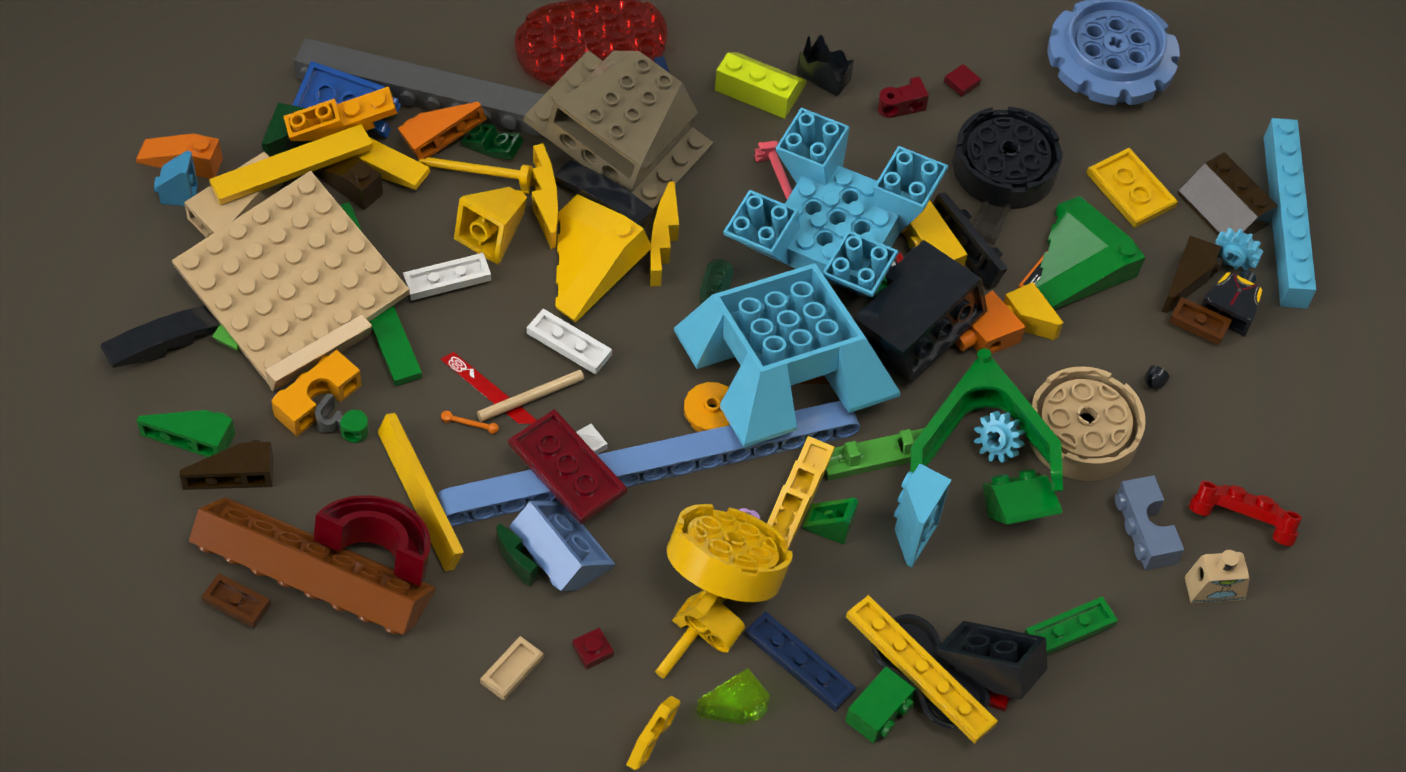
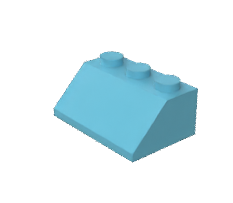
M922 464L918 465L914 473L909 471L901 485L904 489L897 501L900 504L894 513V517L897 518L894 530L906 564L910 567H913L939 524L951 479Z

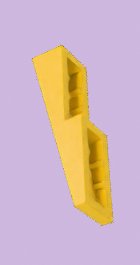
M370 138L373 143L372 150L353 156V158L362 160L379 172L382 179L415 190L431 172L428 166Z

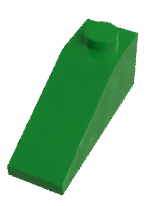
M208 410L141 415L136 420L141 436L205 457H210L228 449L236 434L232 418L222 412L214 413Z

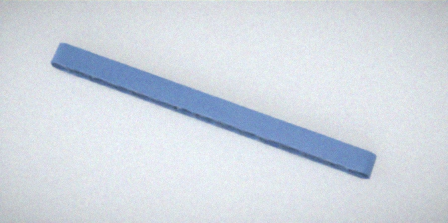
M836 401L796 410L797 431L745 448L731 425L602 453L598 454V456L626 487L803 448L808 436L824 443L847 438L860 430V424L855 411L848 413L842 402ZM531 469L449 487L437 494V498L451 526L519 512L525 508L529 501H559Z

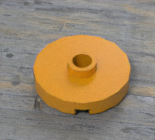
M705 382L696 385L688 392L684 400V416L686 421L688 420L691 423V427L694 430L701 432L730 425L720 409V403L729 389L728 386L718 382Z

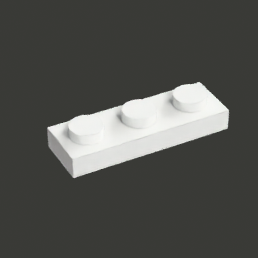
M480 253L403 272V279L406 286L410 289L409 297L412 301L491 281V273L484 254Z
M542 309L527 326L528 335L594 374H597L612 356L611 348L545 309Z

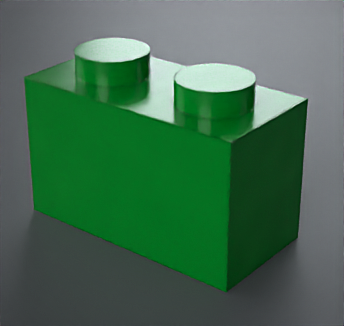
M885 667L848 708L845 722L874 744L880 736L886 738L896 725L894 721L899 715L904 717L914 705L912 697L915 688L888 667Z

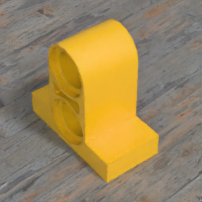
M702 590L685 601L672 621L680 628L688 625L712 647L727 653L745 629V625L739 617L717 599L718 595Z

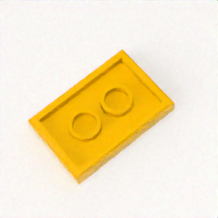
M1130 148L1089 167L1086 174L1134 228L1177 206L1178 201Z

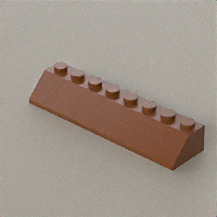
M227 497L198 509L189 542L198 545L201 551L216 553L225 557V561L231 564H241L251 568V572L256 575L274 578L278 580L277 582L281 586L297 588L311 599H322L331 603V606L336 610L349 611L358 615V618L364 622H375L382 625L389 633L404 635L413 629L435 593L436 587L423 582L421 586L401 579L393 575L394 569L346 548L340 552L313 541L314 535Z

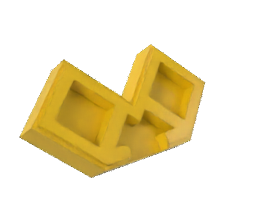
M670 696L660 704L639 736L626 764L627 766L637 770L648 762L659 736L671 726L681 704L680 700Z

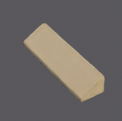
M360 315L265 369L270 389L274 392L295 380L302 373L308 372L315 367L321 358L329 356L335 350L341 353L370 336L372 330L371 323L363 315Z

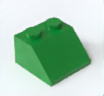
M1036 469L1019 471V476L1011 478L1007 474L991 477V482L983 483L987 515L996 521L1011 524L1062 513V507L1055 492H1051V483L1048 476L1036 472Z

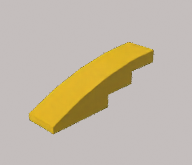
M541 143L533 146V163L536 168L532 169L533 187L535 189L532 192V210L550 248L554 249L556 248L558 231L557 186L552 164L544 144Z
M674 181L669 182L664 191L653 224L652 248L650 249L649 262L650 287L661 286V264L670 263V241H678L679 218Z
M810 436L807 437L800 456L795 461L788 480L783 485L767 522L768 525L785 538L787 550L807 513L835 451L834 446Z

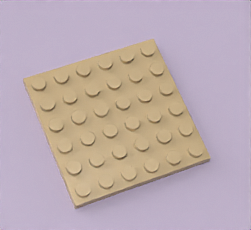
M312 171L301 176L172 260L173 266L216 320L238 344L240 350L268 385L269 382L265 369L360 315L371 321L410 294V289Z

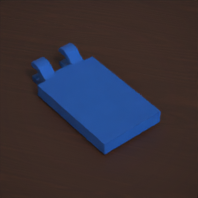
M311 61L293 106L308 108L335 99L337 104L385 87ZM393 97L398 114L401 104L398 103L399 99ZM382 120L375 121V128L370 129V131L388 138L391 127H388L389 123Z

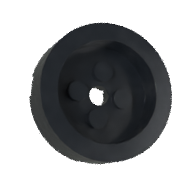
M1008 106L1007 110H993V107L975 113L962 125L953 155V171L959 184L975 199L999 208H1023L1041 201L1050 193L1059 172L1063 151H1061L1058 134L1040 116L1016 107ZM1011 148L1015 152L1004 154L1003 149Z

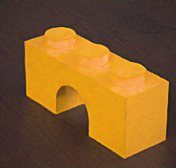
M335 350L329 356L321 358L318 364L310 371L302 373L292 385L280 390L271 400L274 416L295 436H299L316 422L315 409L317 405L312 399L319 394H333L339 402H342L362 386L360 370L338 350Z

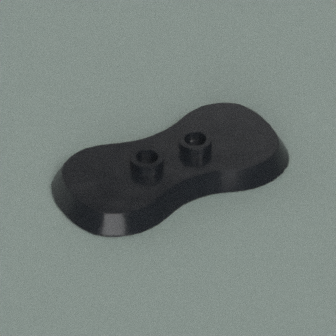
M903 614L893 618L987 709L990 703L989 689L937 655V648L942 642L931 623L914 614ZM871 642L872 653L877 662L883 668L888 667L915 688V692L926 715L939 726L948 729H958Z

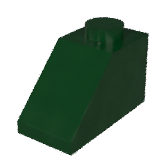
M283 103L277 104L262 141L263 152L271 157L304 145L305 141L290 140L284 116L305 108Z

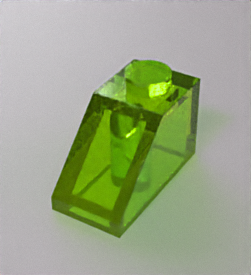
M749 668L700 698L697 705V714L700 718L743 725L751 719L756 721L766 714L770 695Z

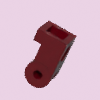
M920 76L910 78L909 85L898 88L886 87L880 91L878 112L883 117L894 118L926 111L929 95Z

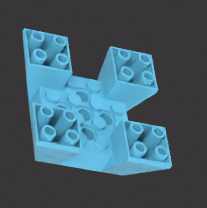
M800 108L776 147L777 154L797 185L785 204L749 190L723 231V234L769 258L796 269L816 263L829 283L863 297H873L898 255V250L891 247L900 232L925 209L945 175L948 165L898 146L878 181L843 167L850 130L849 126Z
M816 263L713 294L674 327L676 336L696 369L736 357L741 365L720 403V409L744 448L797 431L791 385L824 375L848 413L900 396V391Z

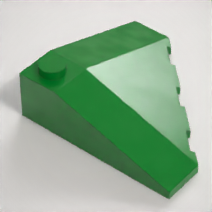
M1081 196L1058 204L1055 215L1058 216L1056 224H1052L1047 243H1050L1048 252L1044 253L1040 267L1043 271L1040 281H1036V287L1053 309L1065 306L1138 276L1146 257L1131 237Z

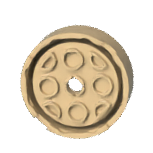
M1093 367L1062 369L1047 377L1046 381L1035 392L1031 404L1032 407L1061 441L1062 470L1065 477L1081 481H1097L1112 477L1130 464L1138 449L1146 424L1143 405L1135 391L1127 383L1123 385L1111 377L1112 373ZM1083 413H1088L1091 416H1093L1095 420L1092 421L1091 424H1089V422L1082 419L1080 415ZM1028 439L1035 455L1043 464L1050 468L1049 463Z

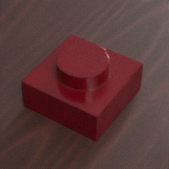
M600 627L572 641V646L586 669L614 657V651Z

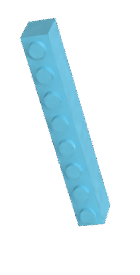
M1272 118L1264 136L1269 197L1278 205L1272 217L1280 307L1308 309L1316 292L1298 120Z

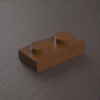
M1181 297L1171 315L1169 323L1220 345L1232 320Z
M220 573L217 574L201 596L205 604L252 628L256 627L271 606L270 599Z

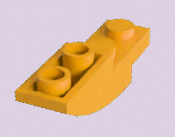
M385 87L337 104L335 99L285 115L284 120L291 141H313L362 124L365 131L375 128V121L395 115L397 110L390 88Z

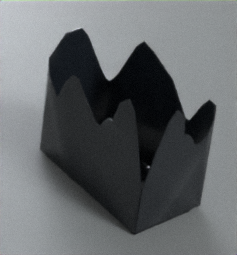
M822 34L818 36L811 47V40L808 35L803 52L799 54L796 74L838 96L851 81L854 59L847 60L843 50L829 51Z

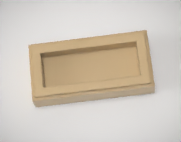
M519 636L480 678V683L504 701L544 658V653Z

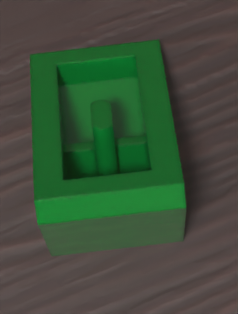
M854 497L813 503L802 528L805 531L844 545L854 523L859 501Z

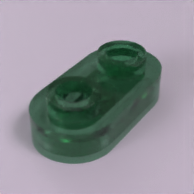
M715 259L707 265L699 294L701 304L711 295L730 289L734 273L731 263L723 259Z

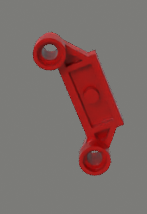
M1201 481L1197 493L1192 496L1188 506L1194 513L1209 516L1214 505H1219L1275 526L1272 538L1285 546H1294L1299 535L1297 529L1302 520L1301 515L1293 511L1283 510L1279 507L1278 503H1275L1268 496H1256L1247 493L1240 486H1228L1225 484L1217 486L1209 481Z

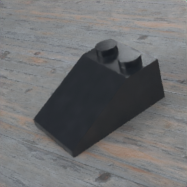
M962 621L937 648L938 656L993 693L1005 695L1012 699H1023L1047 670L1045 637Z

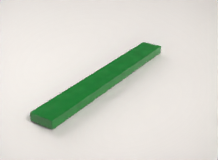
M350 202L341 204L342 209L361 230ZM393 305L369 322L372 325V332L394 385L398 386L422 378V372Z

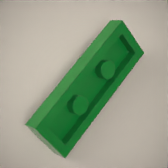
M1102 596L1026 628L1024 633L1045 637L1047 655L1116 626L1118 620Z

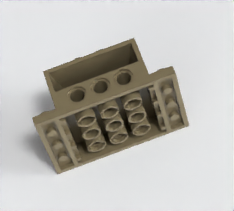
M588 50L524 115L523 119L525 123L583 166L611 179L633 193L654 210L659 206L668 183L674 181L676 187L713 145L710 139L693 128L698 112L683 83L640 51H613L602 61Z

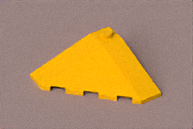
M578 194L558 212V221L560 223V234H558L557 240L559 265H557L556 273L558 297H556L555 305L558 311L575 323L652 248L644 228L626 216Z

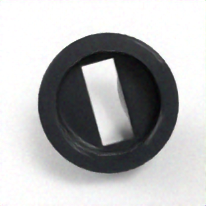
M1152 365L1146 372L1145 384L1151 389H1161L1166 385L1170 375L1163 368Z

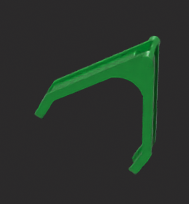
M985 348L980 349L977 352V359L911 447V472L914 473L919 464L928 466L967 413L974 409L991 407L1010 412L1013 421L1016 419L1020 420L1018 427L1025 431L1027 438L1050 465L1051 492H1063L1061 441L995 362L991 351Z

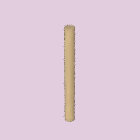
M577 370L477 411V416L483 422L583 381L584 375L581 370Z

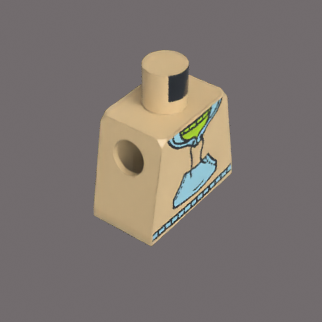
M1233 550L1202 555L1184 577L1190 603L1245 600L1250 580L1244 554Z

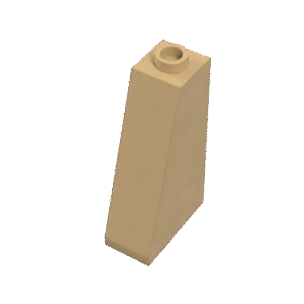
M262 152L239 168L269 158V156ZM283 182L222 205L211 186L184 202L187 218L207 238L274 195L282 187Z

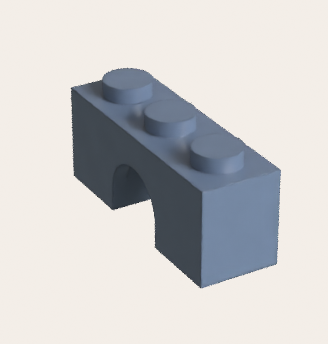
M1154 475L1122 481L1117 494H1115L1116 507L1123 513L1125 530L1128 535L1132 536L1135 544V556L1139 561L1141 560L1144 570L1178 564L1184 552L1175 525L1157 526L1147 517L1158 514L1164 501Z

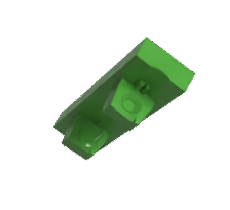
M925 428L913 431L910 429L902 430L899 434L859 443L852 441L845 443L844 446L836 447L824 473L827 481L910 463L911 447ZM899 444H903V452H901Z

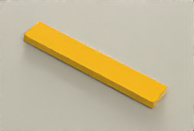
M362 124L211 178L209 179L210 186L222 205L304 175L309 171H315L372 150L373 143Z
M395 413L386 414L377 433L416 513L421 517L429 530L431 544L444 571L454 570L464 551Z
M869 595L847 612L846 618L974 744L997 725L998 720Z

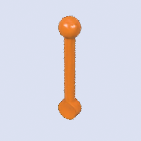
M443 411L441 413V420L444 423L454 421L486 429L491 434H496L499 431V426L496 423L485 424L453 416L450 411Z

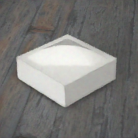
M592 424L576 432L597 455L607 449V442Z

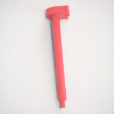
M759 142V148L755 149L756 163L771 161L787 200L793 190L779 155L776 152L779 142Z

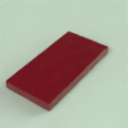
M555 409L508 439V445L580 525L627 494V487Z

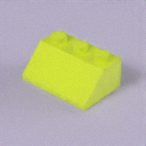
M728 52L716 70L715 91L785 119L805 87L807 80L740 53Z

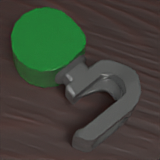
M326 394L315 409L316 428L321 433L333 432L338 427L344 440L351 443L363 442L369 434L366 414L360 410H350L343 415V412L338 410L332 418L326 419L335 408L334 395Z

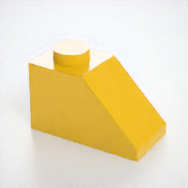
M1033 282L1005 294L1003 302L1026 326L1025 333L1051 340L1059 338L1063 321Z

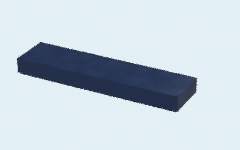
M766 611L745 630L746 637L835 712L856 692V686Z

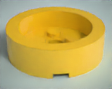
M698 504L682 510L667 545V556L673 567L683 577L710 593L736 601L761 602L777 595L792 560V551L786 549L787 541L778 531L764 521L728 507L727 512L713 510V504Z

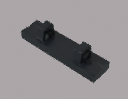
M946 192L937 194L932 204L966 251V262L981 278L988 289L996 287L1008 269L1000 259L1003 255L997 247L989 246L970 223L969 219L972 216L966 209L960 210Z

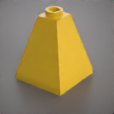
M511 187L462 196L459 199L454 239L478 254L483 253L486 259L498 265L525 213L527 196L522 191Z

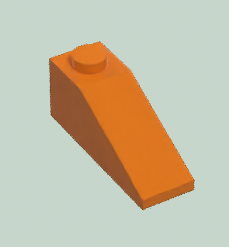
M473 102L420 113L414 118L408 119L398 130L404 142L417 159L420 160L431 157L487 118L481 104Z
M192 133L145 139L136 162L162 168L164 164L185 151H192L196 176L211 179L216 176L223 157L219 139Z

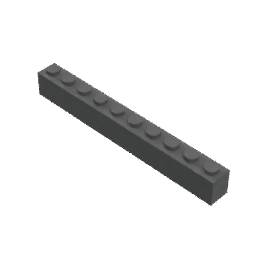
M307 38L304 39L294 60L296 78L304 79L309 64L313 61L384 87H389L392 96L399 99V103L407 106H416L434 111L479 102L487 118L482 122L483 124H491L508 130H516L533 136L544 137L523 121L524 115L544 94Z

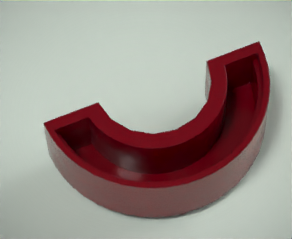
M359 495L336 500L316 514L313 541L339 552L348 545L358 542H370L381 545L388 549L395 557L393 575L418 586H421L424 582L431 538L424 521L409 507L384 497Z

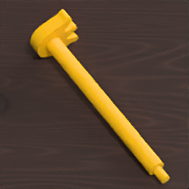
M430 157L419 160L420 163L426 164L428 167L519 179L521 191L526 194H530V186L533 185V168L530 165H522L520 170Z

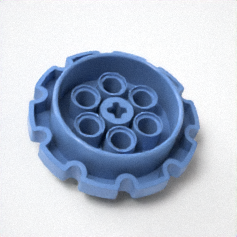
M1084 0L1076 3L1073 12L1063 11L1058 16L1052 26L1051 37L1047 46L1050 64L1052 67L1060 69L1058 77L1066 86L1076 93L1081 92L1088 96L1092 101L1108 105H1116L1126 102L1128 105L1139 104L1153 99L1155 91H1165L1175 76L1180 50L1176 37L1166 33L1168 25L1161 17L1151 10H1146L1137 3L1127 0Z

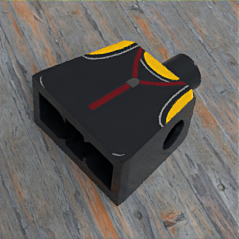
M1244 270L1240 276L1229 272L1208 292L1201 306L1231 319L1232 321L1228 329L1245 337L1254 319L1262 288L1254 284L1256 276L1251 271Z

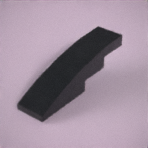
M569 160L554 174L557 185L573 190L575 195L578 194L616 211L639 226H642L655 214L653 208L633 193L600 173L572 160Z
M203 305L173 313L130 329L101 343L100 348L112 368L163 358L168 349L192 345L196 336L215 333L220 323L208 308Z

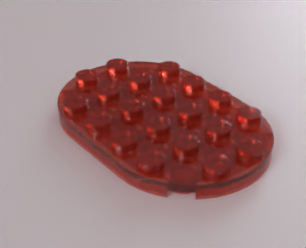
M567 0L548 4L529 13L524 23L517 28L515 34V54L521 67L534 79L554 86L588 50L602 61L613 51H640L654 61V58L662 57L667 44V25L662 14L650 2L646 1L643 3L639 0Z

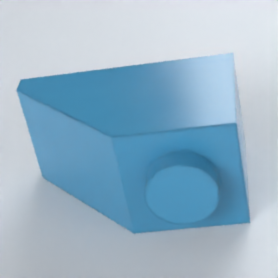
M185 151L164 164L160 176H156L154 191L159 194L161 204L185 206L184 202L197 194L198 181L192 151Z

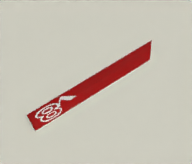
M455 352L440 359L494 404L510 398ZM521 406L505 412L518 424H532L537 420Z

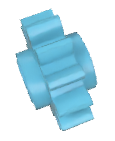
M1228 228L1226 233L1221 231L1215 242L1216 245L1221 246L1217 257L1223 258V264L1233 266L1234 270L1241 266L1247 271L1250 266L1255 268L1263 254V250L1258 248L1261 242L1253 241V234L1243 233L1242 229H1238L1236 233L1231 228Z
M999 411L992 412L990 416L987 415L980 418L983 425L974 429L977 433L981 434V437L975 439L974 443H982L983 447L979 453L989 452V461L996 460L997 458L1001 463L1008 461L1009 457L1013 458L1019 455L1016 448L1025 446V443L1019 440V436L1025 434V431L1017 430L1016 426L1019 425L1020 420L1010 421V412L1002 415Z

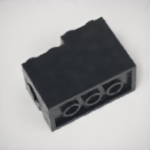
M925 240L916 247H913L904 259L890 268L885 275L888 286L882 289L867 306L861 308L854 317L857 326L868 340L881 363L887 367H892L895 373L911 384L988 311L981 278Z

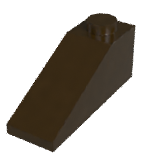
M350 157L312 171L314 175L363 210H366L383 195L381 174L362 160Z
M1193 236L1189 237L1162 312L1168 313L1177 306L1181 297L1186 299L1206 284L1211 272L1217 274L1222 258L1217 257L1221 246Z
M254 440L239 443L181 469L179 476L183 490L273 487L274 457L271 442Z

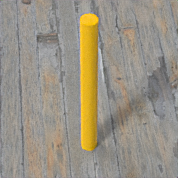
M721 596L717 598L722 604L726 600V598ZM689 627L655 670L659 677L664 679L696 639L698 634Z

